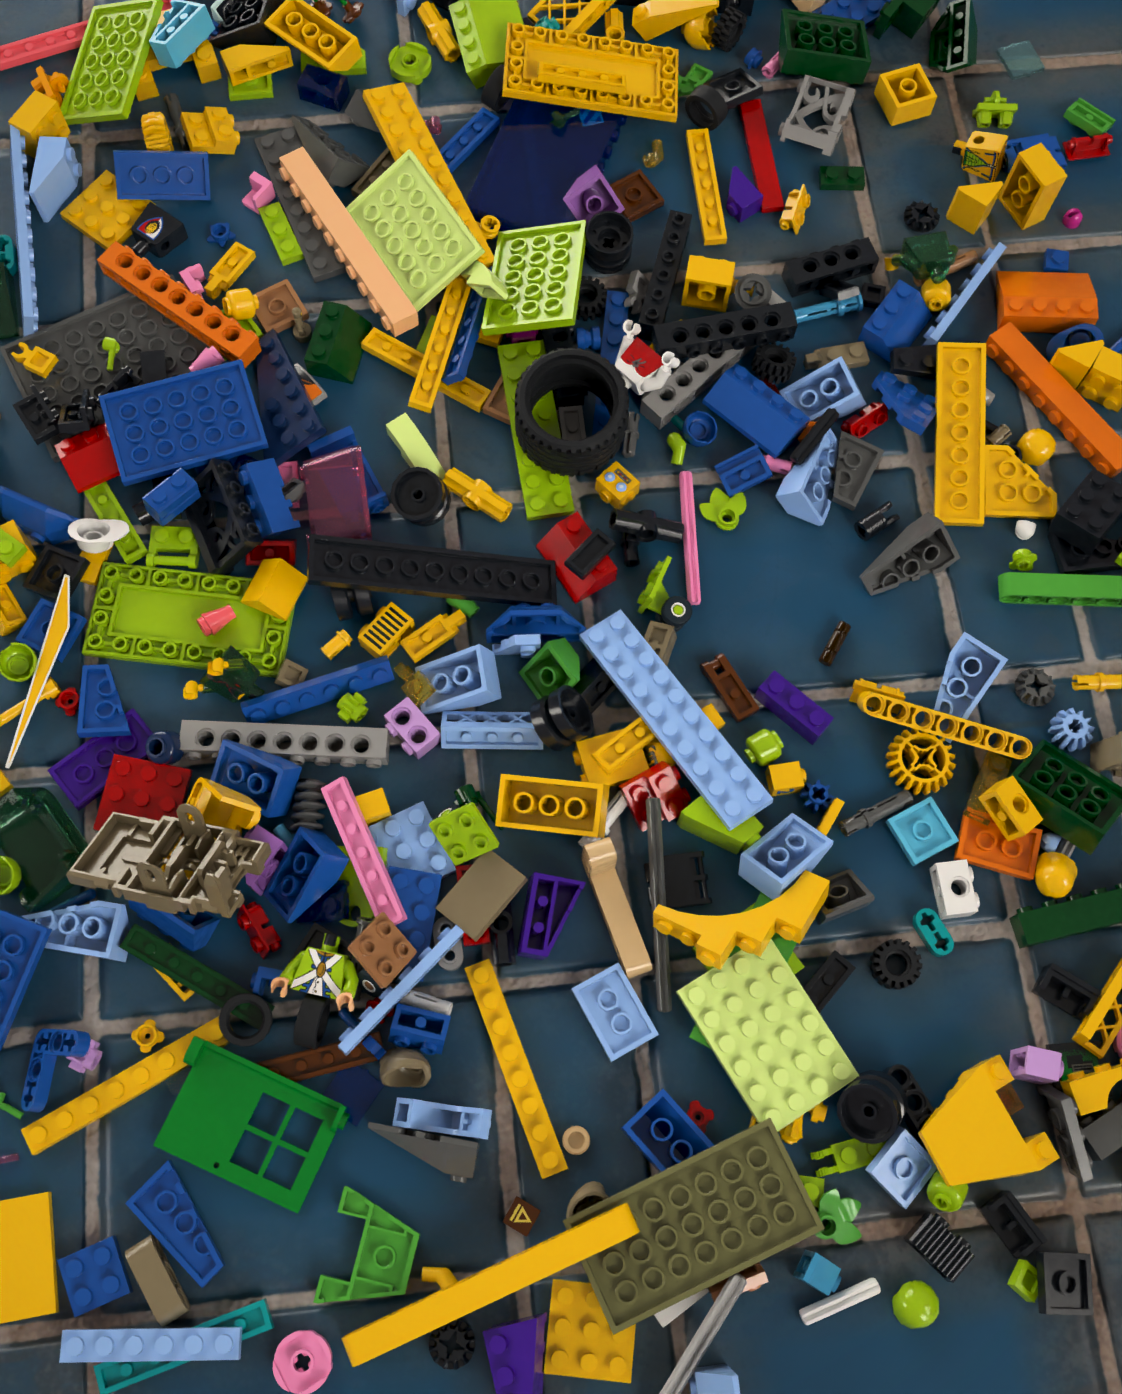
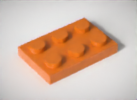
M965 809L962 815L958 835L959 841L956 844L953 860L967 859L968 864L1031 881L1034 879L1043 830L1033 828L1026 835L1007 841L990 815Z

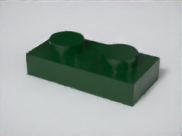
M820 166L818 172L820 190H864V167Z

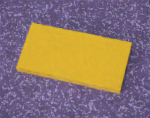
M44 1192L0 1201V1324L58 1313L59 1301L52 1193Z

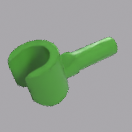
M0 1092V1109L5 1110L20 1120L24 1113L4 1103L6 1093Z

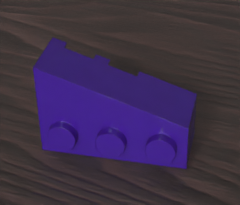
M547 1312L493 1325L483 1331L496 1394H543L544 1371H542L543 1352H545L544 1329L545 1322L547 1321Z

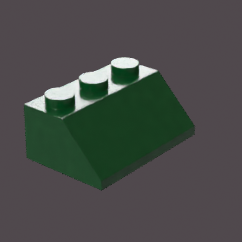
M324 300L304 358L307 372L313 376L353 384L364 352L361 349V342L371 331L372 323L347 305Z

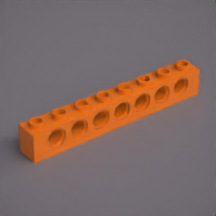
M115 241L97 259L103 274L207 346L211 347L213 345L220 355L229 361L242 359L244 368H246L262 351L259 337L252 330L247 331L242 328L237 320L232 317L229 319L223 315L218 307L215 305L210 306L199 294H193L188 291L183 283L180 281L175 282L164 270H158L153 267L148 259L137 256L129 246H122Z

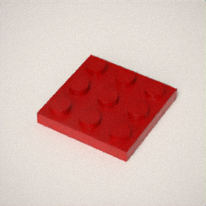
M114 754L93 830L99 831L113 812L158 821L163 815L178 818L176 810L179 805L185 802L193 771L191 769L157 764L152 761Z

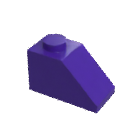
M735 166L732 168L726 209L730 216L741 223L760 211L763 195Z

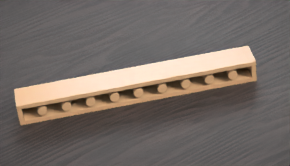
M302 146L279 157L281 164L279 172L282 179L290 183L293 195L301 199L304 211L312 215L317 230H322L327 245L329 247L333 246L338 261L340 263L344 262L349 277L357 281V286L362 296L368 297L372 311L381 316V323L385 330H390L393 336L397 337L418 326L417 310L304 147Z

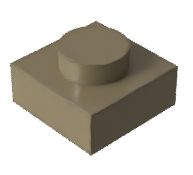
M286 658L280 667L274 683L284 688L302 683L306 678L308 669Z

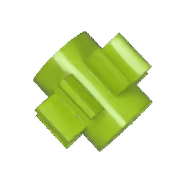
M349 692L346 693L336 705L340 710L337 714L347 724L351 720L358 723L368 712V708L365 706L367 703L366 698L358 692L353 696Z

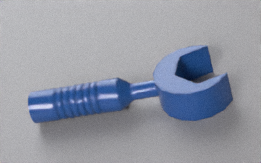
M347 1008L339 1011V1017L348 1027L354 1030L360 1022ZM371 1035L363 1039L362 1044L378 1061L387 1053Z

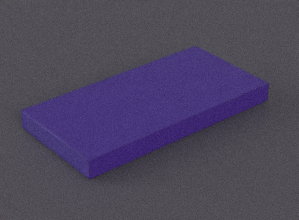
M134 708L125 713L132 735L92 737L47 770L78 811L103 794L114 754L142 760L149 759L146 754L145 745L153 732Z

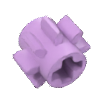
M91 1039L89 1050L84 1057H66V1059L71 1061L68 1067L79 1073H84L86 1069L94 1070L102 1057V1051L97 1049L100 1043Z

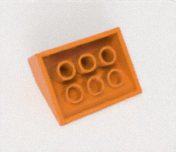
M996 271L997 330L1011 322L1020 332L1060 333L1079 324L1088 323L1095 325L1099 319L1098 299L1088 273Z

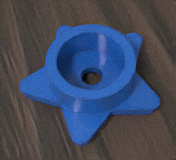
M228 222L209 226L211 235L207 238L208 243H218L221 248H224L227 241L236 238V234L229 231Z

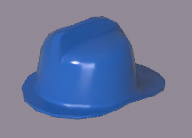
M1088 323L1079 324L1064 330L1049 341L1046 348L1047 359L1050 362L1058 348L1098 340L1104 341L1103 333L1100 328Z

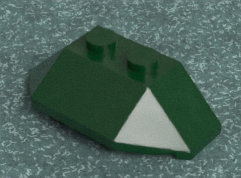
M955 0L950 2L944 14L935 24L930 34V69L949 73L976 64L978 30L972 0Z

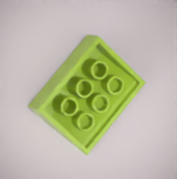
M459 0L449 5L466 73L476 89L485 86L493 71L498 66L504 65L507 23H521L524 25L517 0Z

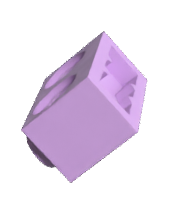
M406 697L384 715L387 723L384 727L388 728L393 738L396 735L402 741L400 745L409 756L413 754L419 760L441 742L439 731L409 697ZM405 716L409 718V721L404 725L396 723L400 717ZM417 735L426 737L422 743H414L412 741Z

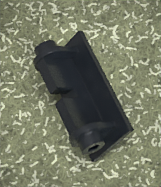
M129 366L121 367L119 369L120 372L100 394L96 395L97 407L101 408L98 396L136 387L142 380L133 375L134 371Z

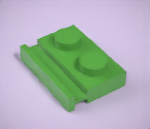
M1082 98L1075 101L1063 115L1071 125L1080 127L1090 137L1103 135L1116 121Z

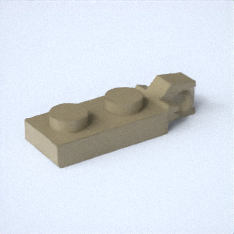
M861 341L814 350V353L806 354L803 364L805 370L819 369L842 356L849 369L867 366L870 359L865 343Z

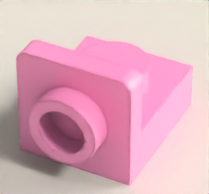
M198 263L180 271L179 274L182 283L188 291L193 294L197 293L202 297L201 293L204 292L201 282L205 281L206 278L202 266Z

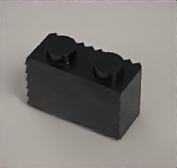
M925 1213L903 1239L947 1282L954 1283L975 1257L969 1250L971 1245L960 1235L955 1237L947 1229L950 1225L939 1214Z

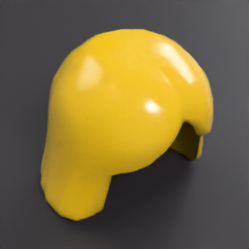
M1045 852L1038 856L1034 874L1038 890L1046 897L1054 899L1065 897L1071 891L1077 877L1075 862L1067 855L1058 852Z

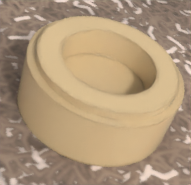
M581 1126L568 1128L563 1134V1147L572 1155L584 1153L590 1145L589 1133Z

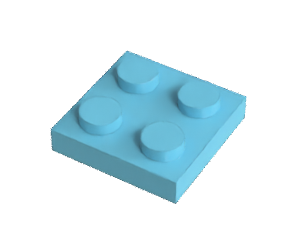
M931 796L887 819L885 822L912 866L923 862L959 841Z

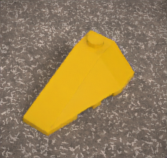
M649 0L633 8L632 26L645 41H649L718 8L719 0Z

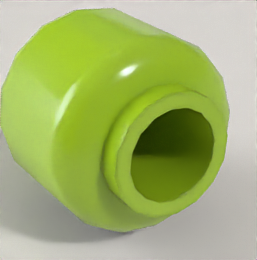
M762 729L746 739L747 749L744 750V753L751 764L756 762L759 766L764 767L781 756V749L784 745L774 730L770 732L767 729Z
M937 1170L933 1174L926 1192L928 1199L936 1208L946 1212H954L962 1207L969 1187L968 1184L948 1187Z

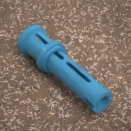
M860 293L858 296L842 301L832 300L793 309L797 324L833 314L843 316L846 312L862 311L863 299Z

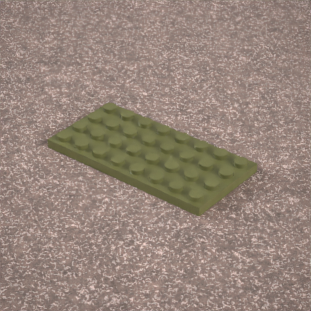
M771 1118L745 1129L563 1220L568 1230L619 1205L628 1203L640 1230L639 1233L581 1261L613 1335L825 1229Z

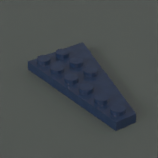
M272 329L259 338L262 351L256 356L261 423L269 448L263 449L264 460L274 458L278 467L325 434L327 430L279 334Z

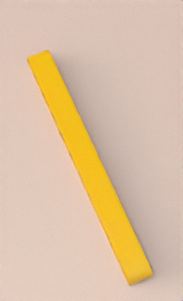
M628 1203L606 1211L343 1336L341 1339L352 1367L363 1364L636 1235L640 1230Z

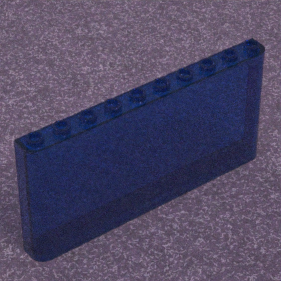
M514 99L466 200L475 221L480 223L484 216L492 215L500 221L499 232L577 221L563 198L576 179L594 165H597L602 174L604 173L605 161L610 159L613 151L612 145L618 142L620 127L625 126L628 116Z

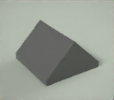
M847 869L825 878L830 881L828 897L815 918L818 925L827 923L867 907L875 900L874 895L851 869Z

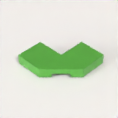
M694 63L685 77L678 75V97L690 95L699 85L710 81L713 77V71Z

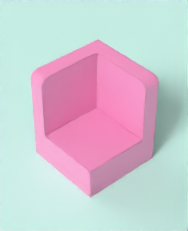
M254 171L249 176L252 190L242 199V203L259 214L258 208L269 205L276 195L272 182Z

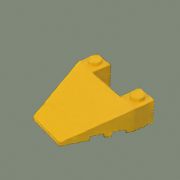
M170 9L161 11L157 25L163 24L165 20L163 14L165 11H170ZM205 40L183 62L194 61L201 84L222 79L212 44ZM151 46L137 88L136 96L138 101L160 96L152 72L167 68L159 64Z
M1000 1054L981 1061L962 1072L958 1077L956 1085L945 1095V1100L940 1107L934 1110L918 1132L919 1137L948 1187L1022 1176L1040 1171L1060 1158L1045 1131L1022 1138L996 1093V1090L1015 1080Z

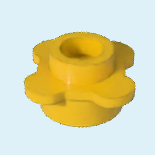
M148 1019L143 1025L133 1030L131 1038L140 1045L141 1052L149 1053L155 1044L163 1042L165 1035L156 1028L154 1020ZM148 1033L150 1034L149 1039L146 1038V1034Z

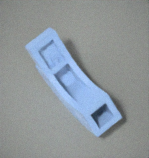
M397 1097L392 1126L488 1140L492 1110Z

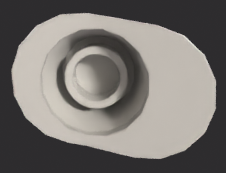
M85 518L76 520L68 526V534L76 540L78 547L84 552L94 554L109 550L113 546L114 541L120 540L129 532V525L126 522L115 519L98 520Z

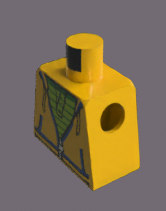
M974 131L968 142L956 140L952 153L963 156L961 168L964 171L990 182H995L1002 168L1008 136Z

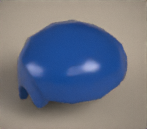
M697 410L689 414L684 420L682 433L684 439L690 445L703 447L715 440L717 425L715 419L709 413Z

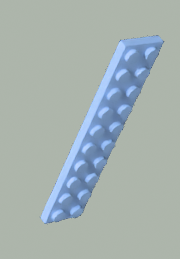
M10 125V160L23 337L38 331L37 290L35 287V267H33L32 229L29 225L31 224V211L29 206H25L30 205L27 188L28 172H26V169H23L27 168V158L25 151H21L25 150V136L20 135V130Z
M621 609L579 634L584 646L729 831L773 803L772 796Z

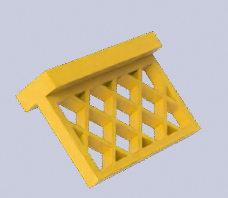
M540 0L527 14V17L536 24L539 19L535 15L539 11L548 10V18L550 20L551 10L563 9V18L556 19L559 24H563V30L579 34L586 33L616 0H591L590 2L578 0V3H566V0H563V4H551V0ZM578 8V15L576 17L566 18V9Z

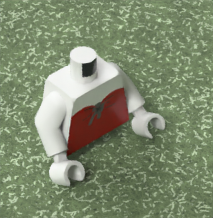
M626 320L623 324V330L627 335L623 337L614 365L616 370L621 373V377L625 380V387L631 388L638 395L661 389L668 377L671 376V368L679 366V359L675 358L674 353L669 351L665 352L661 357L638 337L634 339L633 336L640 333L641 326L635 323L631 330L633 321Z

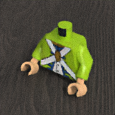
M325 933L321 949L308 947L306 950L301 951L285 967L281 975L271 981V993H273L275 988L282 987L280 997H285L288 985H290V989L336 999L338 1011L341 1010V1006L344 1003H349V1012L353 1011L355 1008L353 998L356 994L359 979L354 963L350 961L349 956L337 953L341 937Z

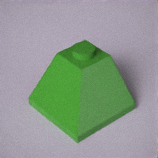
M566 638L547 641L518 673L537 699H540L563 685H569L572 688L580 680L579 656Z

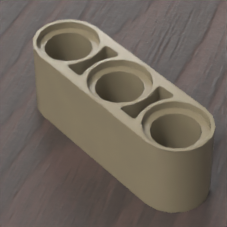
M149 1235L125 1251L127 1262L157 1322L162 1327L167 1326L190 1311L189 1301L159 1241L154 1235Z

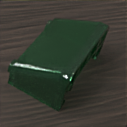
M42 787L12 788L0 800V848H2L7 857L14 859L21 867L22 880L27 886L19 893L21 905L28 913L39 911L76 885L69 882L66 874L86 849L88 843L59 801L49 790Z

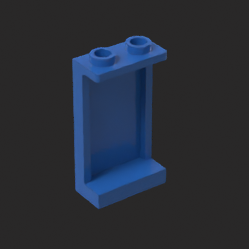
M351 426L320 438L307 446L309 455L346 525L357 523L365 516L379 513L389 506L388 496L382 490L360 449Z

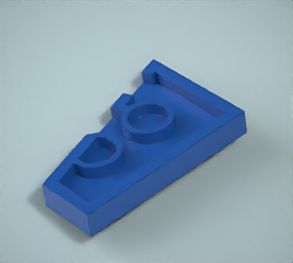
M109 664L82 665L77 735L79 738L132 735Z

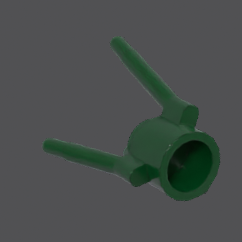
M472 784L464 785L454 792L457 799L453 802L460 807L470 802H473L476 807L480 804L492 821L496 822V815L484 801L480 791H475Z

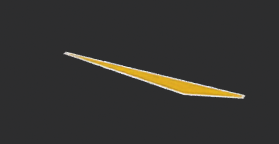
M66 574L63 577L5 768L8 769L12 764L70 628V576Z

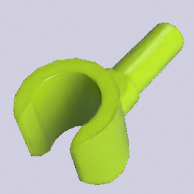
M105 337L102 348L109 351L107 370L113 371L115 353L120 351V345L114 338Z

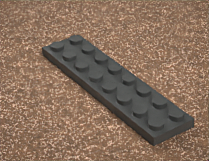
M292 126L255 138L256 148L302 250L304 260L314 283L346 273L344 262L340 263L338 261L333 246L329 247L327 245L322 230H317L312 215L304 211L301 199L293 195L290 183L288 181L285 182L280 175L279 168H281L279 157L303 146L295 127Z

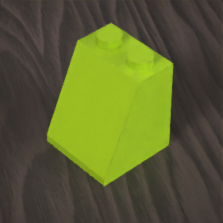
M702 796L698 797L681 811L676 823L681 829L736 855L742 850H747L761 838L759 833L764 827L755 816H752L729 831Z

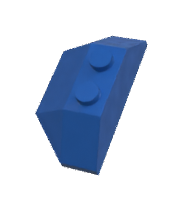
M0 485V509L3 518L7 522L14 520L24 533L30 535V538L41 544L47 542L51 545H56L73 539L68 534V526L72 522L79 520V518Z
M521 603L516 606H510L486 629L487 643H501L502 640L508 639L513 635L540 634L541 642L566 638L568 642H581L579 634L586 631V627L561 605L543 603L541 606H530L529 604Z

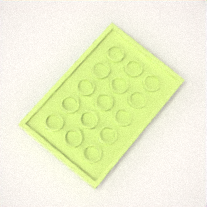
M410 149L346 207L417 312L485 253V250Z
M772 939L761 957L753 953H746L741 949L726 960L721 970L713 967L676 991L757 1123L771 1118L778 1132L859 1076Z

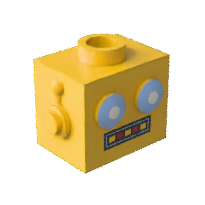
M617 461L605 469L596 478L595 490L599 493L600 498L617 509H622L629 501H632L639 493L640 481Z

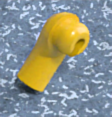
M422 1268V1282H436L441 1289L458 1282L448 1268Z

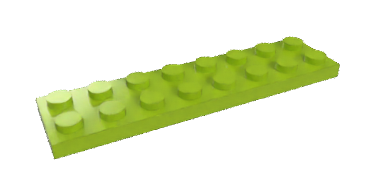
M543 340L497 346V353L527 521L572 515L575 510L568 475L552 474L550 471H545L542 467L535 465L527 457V453L523 452L515 430V392L517 384L521 380V375L526 371V368L532 365L535 359H539L541 355H546ZM550 391L543 395L536 403L532 414L543 430L561 439L553 391Z

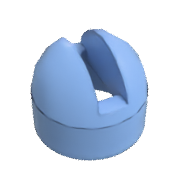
M1052 832L1042 835L1040 846L1047 853L1055 852L1062 837Z

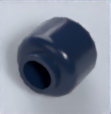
M162 730L151 734L145 745L148 758L154 763L167 765L175 764L181 760L184 752L180 750V735L176 732Z

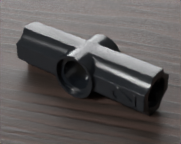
M614 508L609 519V528L635 534L641 542H652L658 539L678 544L682 540L684 524L658 518L654 511L647 509L636 513Z
M510 901L489 926L493 967L516 965ZM500 919L506 920L509 923L508 927L502 931L494 927L495 922Z

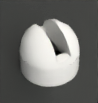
M1026 520L1017 521L1015 527L1016 536L1021 540L1031 538L1035 533L1036 524Z

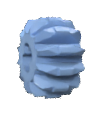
M1069 708L1066 712L1064 710L1059 711L1056 717L1050 720L1052 726L1048 729V733L1055 735L1051 742L1058 741L1060 743L1059 749L1067 746L1069 752H1073L1076 748L1082 750L1086 747V743L1093 739L1091 733L1095 727L1088 725L1091 718L1085 719L1083 711L1075 713L1073 708Z

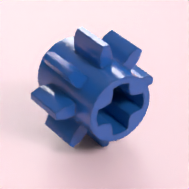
M817 780L813 786L807 782L804 786L807 792H801L799 795L805 801L803 808L809 807L813 809V814L820 807L826 811L829 806L825 801L829 802L834 798V796L828 793L830 786L821 785L820 780ZM812 795H820V798L817 799L812 797Z

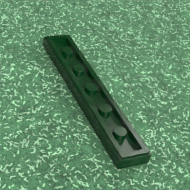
M135 923L119 946L221 1008L230 998L238 994L251 993ZM243 1003L236 1006L231 1014L256 1029H260L263 1022L262 1013L255 1005ZM268 1003L271 1011H273L275 1006Z

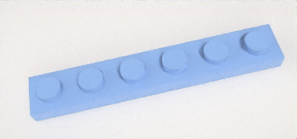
M999 242L994 249L991 247L987 249L981 257L984 262L982 264L978 262L970 272V275L973 277L970 280L966 278L958 288L961 293L959 296L956 293L953 295L948 311L943 309L935 320L938 323L936 327L931 326L923 337L926 340L922 346L935 345L1007 248L1005 245Z
M457 924L452 929L447 927L437 937L440 942L433 949L428 946L419 955L418 959L420 962L413 969L409 966L398 977L401 982L394 989L389 986L379 996L381 1002L374 1009L370 1006L361 1014L359 1025L354 1030L349 1027L339 1037L341 1043L338 1045V1048L347 1056L463 937L464 931Z
M242 1327L62 1330L59 1363L241 1359Z

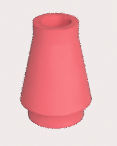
M228 604L225 607L200 614L201 617L196 619L206 637L211 634L214 636L231 620L236 618V615Z

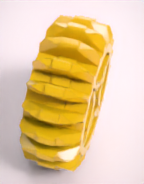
M148 112V114L142 115L141 126L147 150L175 151L165 116L161 112Z
M914 728L911 729V732L907 729L904 730L901 736L896 735L894 737V743L891 742L888 746L890 752H887L885 758L890 760L886 763V768L893 769L889 777L896 776L898 780L895 784L899 786L903 783L905 785L904 790L913 788L914 795H918L920 791L923 792L924 796L928 795L931 790L934 793L938 792L940 787H945L948 784L947 780L953 777L951 771L956 768V764L951 762L955 759L956 754L948 753L952 745L945 746L943 744L946 740L944 737L938 739L937 735L928 734L924 731L919 732V730ZM912 744H920L928 748L921 749L916 745L913 746ZM902 752L905 754L904 757L908 761L907 769L903 764ZM933 754L937 757L939 769L936 768L937 765L933 761ZM925 755H927V757L923 760L924 762L922 764L919 763L916 767H914V765L918 762L917 760L919 758L922 759ZM915 773H920V774H922L924 777H927V776H928L929 778H928V779L919 778V777L914 776L913 774H915Z

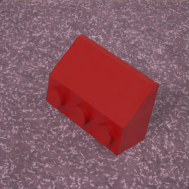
M106 422L54 445L78 494L120 475Z
M578 511L556 523L536 545V548L545 560L555 561L556 577L574 604L616 581L617 567L608 555L584 580L580 579L564 565L567 558L592 534V531Z

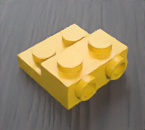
M205 106L203 113L181 112L180 121L190 151L208 152V154H235L236 147L240 144V134L238 131H234L233 114H228L226 107Z

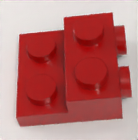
M661 761L619 785L633 818L642 832L647 830L646 800L648 798L660 799L661 821L666 820L668 822L680 816L681 811L691 801L687 790L684 787L680 788L678 780L681 779V776L674 765L670 766L666 762Z

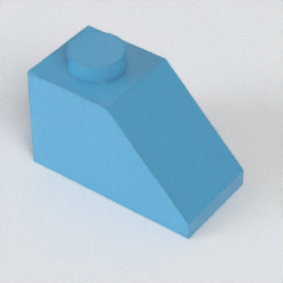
M805 1249L793 1276L822 1294L829 1296L831 1291L834 1293L841 1282V1276H839L841 1268L820 1254Z

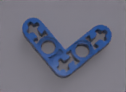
M41 1029L37 1033L21 1099V1107L24 1111L39 1113L45 1108L57 1056L84 1057L90 1047L91 1039L89 1033L65 1029Z

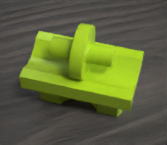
M994 90L991 97H984L983 103L977 104V108L972 111V117L976 118L978 128H987L991 125V118H998L997 127L1007 129L1012 124L1013 115L1018 110V104L1006 103L1007 98L1000 97V91Z

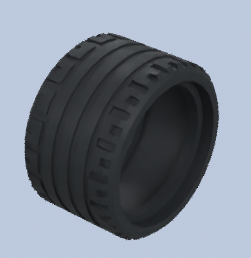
M561 348L556 351H550L546 355H541L539 359H535L532 365H529L526 371L522 373L515 392V430L519 445L535 465L542 467L545 471H550L552 474H560V476H582L585 473L590 474L594 470H599L603 465L609 463V459H613L618 452L625 434L629 396L628 388L625 387V380L621 377V373L616 370V367L609 363V360L597 353H592L590 350ZM573 386L586 389L602 400L607 407L610 419L598 433L582 440L559 439L543 430L533 417L532 410L543 395L561 387Z

